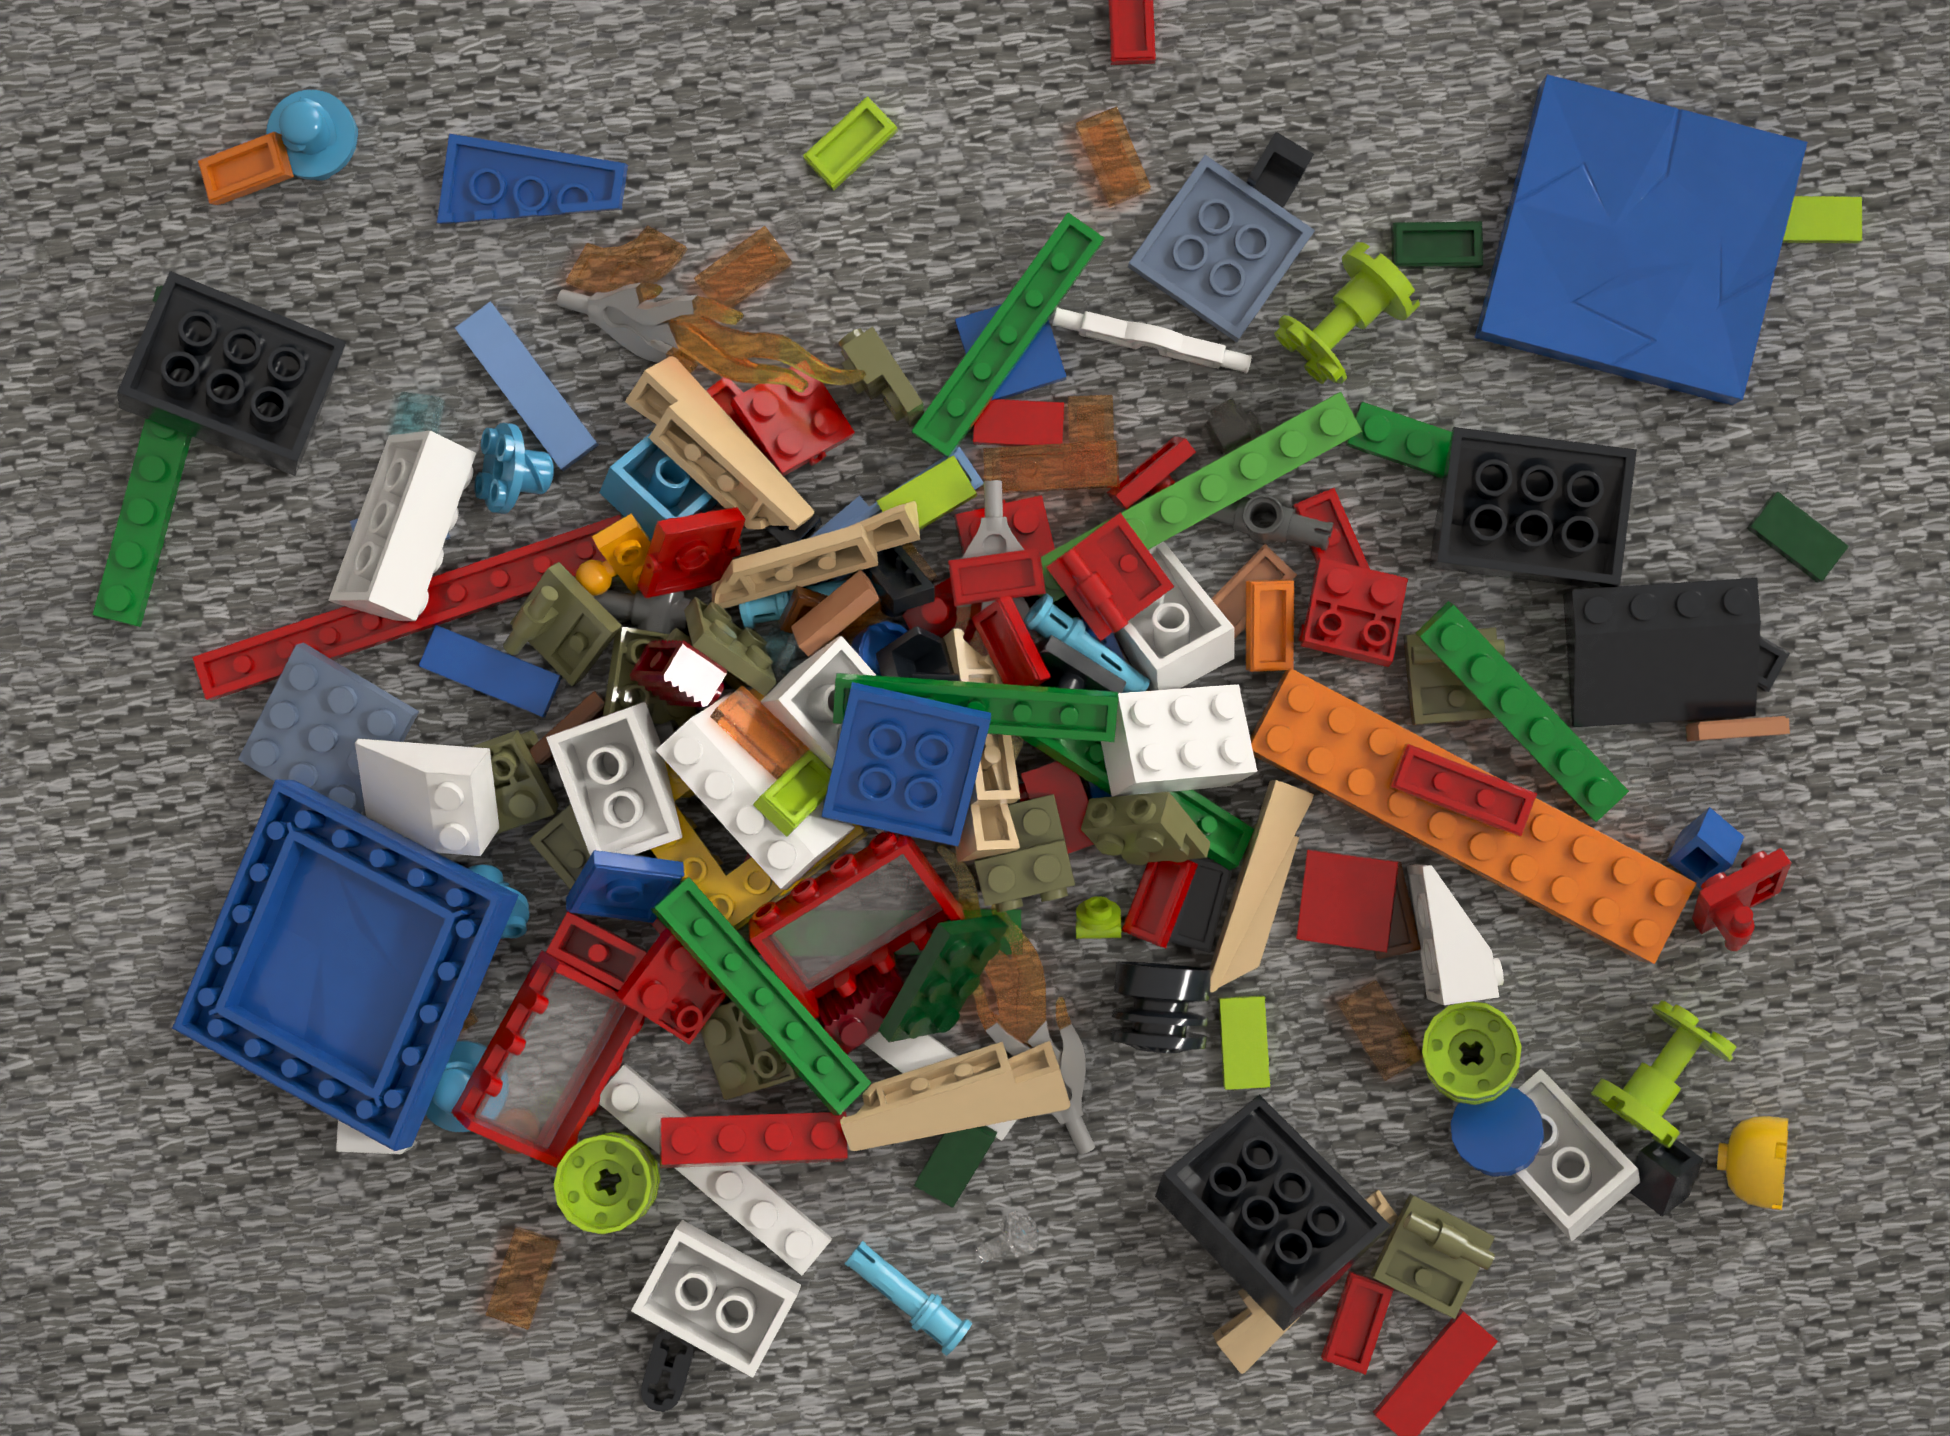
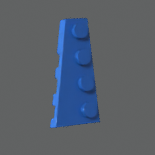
M449 133L437 223L451 224L622 210L628 165L621 162Z

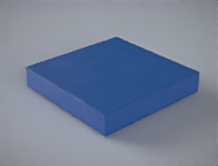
M1001 305L955 319L965 355ZM1049 320L991 400L1005 399L1066 380L1067 376Z
M594 850L566 897V911L569 913L653 923L657 916L651 909L681 882L684 877V864L679 861Z

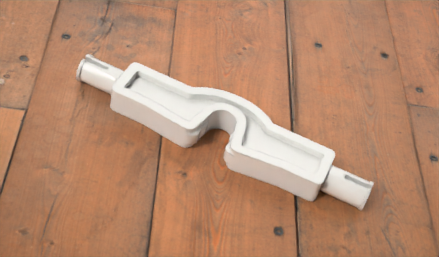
M1057 307L1052 326L1079 331L1080 336L1132 349H1138L1142 346L1153 347L1162 356L1217 369L1221 366L1246 374L1248 373L1252 355L1226 350L1225 345L1185 336L1163 327L1124 321L1087 311L1084 314Z

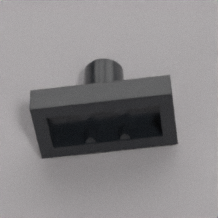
M901 545L878 551V566L862 570L871 580L876 593L880 596V610L886 616L898 617L909 609L935 601L934 585Z
M1050 635L1036 645L1051 676L1048 680L1055 684L1054 688L1123 692L1126 681L1053 635Z

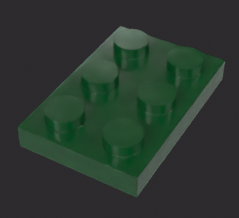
M998 915L938 923L879 1027L878 1031L890 1043L910 1038L915 1039L935 1033H945L953 1028L960 1018L959 1012L966 999L979 986V977L988 961L998 953L1001 947L1000 941L1009 926Z

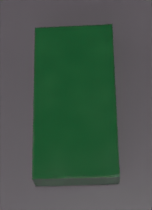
M1482 221L1395 222L1391 225L1392 263L1398 269L1481 268L1483 266Z
M1778 491L1771 495L1746 528L1817 583L1825 579L1849 547V545Z
M981 1126L943 1134L916 1179L914 1186L953 1208L995 1140L997 1131L988 1126Z

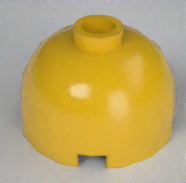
M1762 1116L1743 1120L1733 1128L1728 1144L1719 1143L1717 1170L1726 1171L1729 1188L1736 1197L1747 1204L1782 1211L1785 1185L1783 1183L1788 1144V1118Z

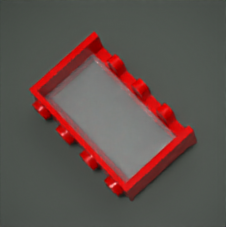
M883 831L871 840L869 846L854 855L846 854L837 859L827 872L815 879L807 878L799 882L792 889L791 894L778 902L770 901L760 906L749 919L750 941L774 973L814 1018L819 1017V997L834 988L837 989L842 997L850 996L857 988V974L872 965H875L881 974L888 973L896 964L895 951L912 941L922 951L933 933L932 929L938 923L945 922L948 919L951 921L962 920L965 917L962 904L954 898L912 837Z
M541 950L451 1113L467 1130L557 1168L567 1151L577 1144L578 1134L587 1118L593 1115L598 1108L600 1094L609 1078L619 1070L623 1053L631 1038L641 1030L645 1016L623 1003L616 996L619 990Z

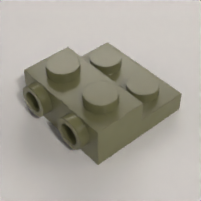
M873 326L865 332L858 328L844 336L838 342L842 348L841 354L845 358L841 366L844 369L843 373L856 394L858 395L865 391L870 400L882 394L884 397L883 402L896 422L904 418L909 427L915 425L924 414L923 402Z
M1170 792L1089 799L1081 827L1084 834L1102 854L1121 855L1128 864L1144 865L1148 862L1160 861L1184 862L1188 859L1207 858L1210 841Z
M1054 794L1008 804L1020 848L1016 851L975 859L974 862L985 906L995 904L996 911L1003 912L1024 906L1022 898L1040 894L1041 902L1068 896L1067 887L1074 886L1075 880Z

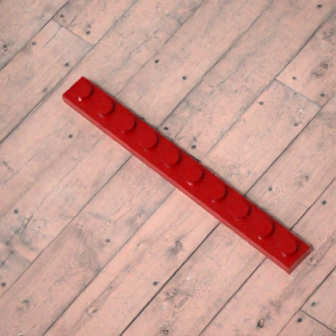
M617 515L432 577L427 589L429 594L428 603L424 611L418 615L416 621H395L344 606L194 656L192 658L205 699L212 701L278 679L295 646L300 643H305L330 659L335 660L434 627L435 625H440L530 595L546 570L558 562L575 578L577 569L582 563L588 560H599L601 562L606 560L599 551L592 536L621 520L623 517Z

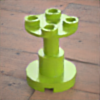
M1356 242L1342 256L1343 266L1351 280L1333 297L1336 307L1312 331L1293 317L1283 315L1278 321L1280 328L1274 333L1282 346L1290 352L1296 349L1308 361L1304 365L1305 370L1320 384H1324L1328 379L1334 383L1342 384L1347 379L1345 369L1331 350L1355 326L1365 329L1382 311L1398 320L1404 321L1420 306L1419 299L1411 301L1409 298L1415 292V289L1406 276L1382 253L1375 259L1364 253L1370 246L1363 242Z
M1661 1000L1658 1005L1653 1004L1651 1009L1663 1021L1676 1029V1031L1653 1064L1649 1066L1642 1062L1623 1089L1601 1078L1591 1094L1599 1098L1603 1105L1638 1130H1648L1653 1134L1652 1139L1670 1148L1680 1132L1662 1116L1681 1091V1088L1674 1082L1699 1047L1728 1062H1731L1733 1059L1732 1053L1737 1047L1714 1031L1710 1034L1701 1027H1695L1699 1019L1688 1010L1677 1004L1673 1007Z

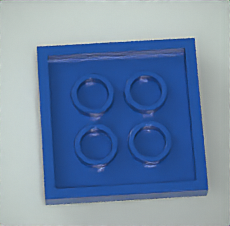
M852 682L821 817L959 847L991 721V713Z

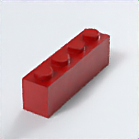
M832 1112L661 1118L659 1121L660 1168L842 1162L848 1158L847 1140L840 1123L843 1116L846 1117V1112H842L840 1115H833Z

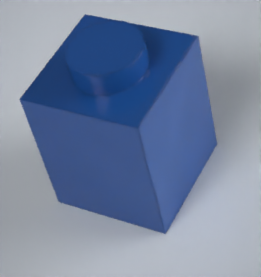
M1709 807L1679 833L1667 861L1688 879L1696 882V886L1701 889L1700 886L1707 879L1718 873L1725 872L1733 865L1744 836Z

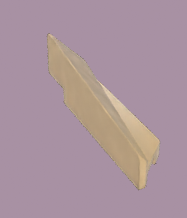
M669 356L644 371L625 402L656 424L648 438L725 509L738 507L746 519L744 526L747 529H763L772 525L788 526L789 530H795L813 516L814 510L677 358Z
M915 501L902 504L846 528L733 559L720 581L711 584L712 602L724 609L795 589L796 585L803 587L853 573L860 569L878 566V551L920 540L917 504Z
M952 629L943 637L954 673L959 674V681L1003 684L990 655L982 656L963 639L964 632L961 629ZM987 734L959 847L956 846L958 862L1016 851L1020 848L1007 804L1014 803L1020 799L1011 735Z
M1278 780L1269 781L1257 823L1253 827L1254 832L1248 843L1210 965L1212 970L1210 992L1216 991L1219 987L1260 966L1299 837L1294 835L1312 802L1314 794Z
M1002 1041L872 1083L862 1094L864 1105L856 1114L848 1117L843 1116L840 1123L850 1150L859 1151L1063 1111L1070 1107V1101L1050 1041L1009 1059Z
M1379 1190L1365 1199L1390 1226L1398 1218ZM1241 1289L1238 1293L1248 1308L1212 1334L1221 1350L1237 1370L1243 1374L1295 1322L1283 1331L1244 1289Z

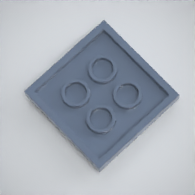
M1204 155L1128 263V268L1226 336L1238 342L1315 230L1207 155Z
M300 643L295 646L238 760L273 781L295 780L365 816L355 742L358 739L404 742L419 711L307 644Z

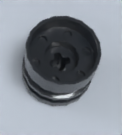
M1116 962L1114 992L1134 998V1007H1123L1113 1010V1018L1132 1021V1027H1113L1110 1040L1129 1045L1136 1050L1156 1053H1180L1188 1050L1205 1049L1207 1036L1187 1032V1026H1207L1208 1017L1188 1012L1189 1003L1204 1002L1210 999L1212 970L1173 964Z

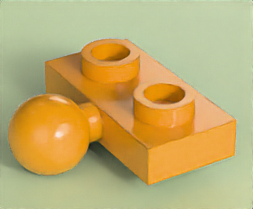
M631 513L592 536L599 551L606 560L603 562L588 560L582 563L577 569L575 579L592 596L605 593L611 585L612 577L617 574L633 594L640 590L637 585L651 539Z

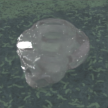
M1012 1211L998 1223L1002 1234L976 1247V1252L983 1264L1010 1250L1016 1258L1032 1254L1039 1246V1229L1037 1224L1031 1217L1019 1211Z

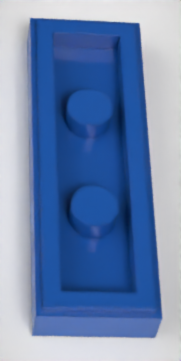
M435 625L419 663V667L544 718L562 679V676L438 625Z

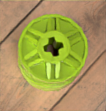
M1471 1001L1449 1005L1433 1017L1424 1033L1422 1055L1428 1078L1441 1094L1457 1103L1478 1105L1494 1101L1510 1088L1518 1073L1522 1046L1516 1027L1503 1012L1487 1003ZM1465 1046L1471 1050L1478 1046L1481 1048L1479 1058L1482 1063L1478 1066L1476 1063L1471 1062L1465 1066L1461 1063L1463 1053L1460 1049Z
M610 1132L583 1139L567 1151L557 1166L554 1180L557 1205L566 1219L583 1231L597 1234L620 1231L647 1214L656 1200L661 1180L658 1162L648 1146L632 1135ZM606 1168H608L610 1174L619 1173L622 1181L616 1184L617 1193H614L611 1187L603 1189L600 1180L606 1177Z

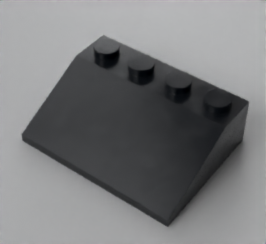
M170 271L117 391L119 408L296 476L344 352L346 341Z
M1453 427L1435 519L1429 568L1586 588L1619 586L1621 584L1637 449Z
M1757 578L1572 589L1563 594L1572 728L1756 716L1761 628Z
M1260 1094L1163 1172L1155 1197L1283 1331L1313 1306L1390 1227V1224Z

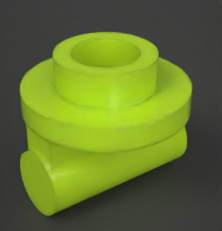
M1095 896L1078 905L1076 908L1077 921H1075L1076 939L1121 938V909L1115 902L1102 896Z

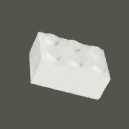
M1239 684L1118 693L1115 742L1101 741L1112 797L1233 786L1257 772Z
M682 1220L674 1230L631 1311L753 1378L795 1301L801 1284Z

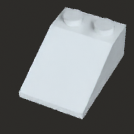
M1163 541L1148 551L1172 582L1174 588L1130 619L1125 627L1114 633L1133 668L1150 680L1148 688L1151 691L1180 689L1234 659V626Z
M646 702L546 737L590 856L594 850L635 855L682 838L666 763L663 757L656 751L661 743Z
M358 739L355 742L367 818L436 853L482 855L499 830L489 748Z
M1408 865L1407 871L1415 923L1421 946L1420 956L1427 999L1442 1005L1498 998V986L1503 985L1504 982L1499 958H1493L1492 950L1433 866Z
M1540 1069L1518 1089L1533 1100L1541 1114L1544 1140L1534 1161L1527 1168L1513 1174V1176L1546 1215L1573 1241L1640 1183L1638 1168Z

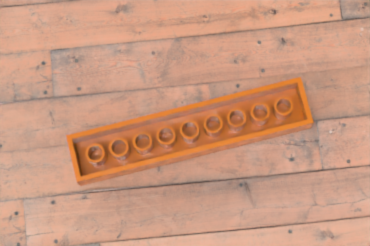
M1292 668L1284 672L1250 736L1254 757L1641 962L1656 963L1696 885V882L1537 798L1534 801L1522 836L1517 837L1390 788L1391 779L1405 744L1413 745L1493 777L1496 776Z

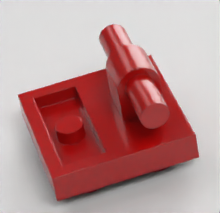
M1121 512L1045 567L1099 641H1102L1111 633L1118 632L1129 623L1130 619L1174 588L1172 582Z
M1320 557L1316 564L1305 624H1301L1298 634V641L1301 642V647L1389 667L1394 659L1408 578Z
M1782 848L1768 855L1765 851L1757 852L1742 862V869L1729 876L1724 872L1718 873L1707 879L1700 886L1702 890L1699 892L1698 899L1696 900L1692 920L1701 935L1717 927L1725 939L1726 948L1730 951H1739L1743 945L1750 941L1755 927L1753 911L1750 908L1781 892L1791 866V861Z
M666 927L617 992L616 996L626 1005L690 1045L726 994Z

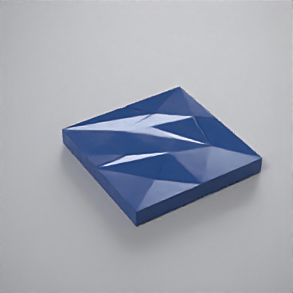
M1547 74L1539 85L1475 338L1729 405L1740 402L1744 398L1808 142Z
M275 780L172 1029L393 1151L412 1147L519 895L295 780Z

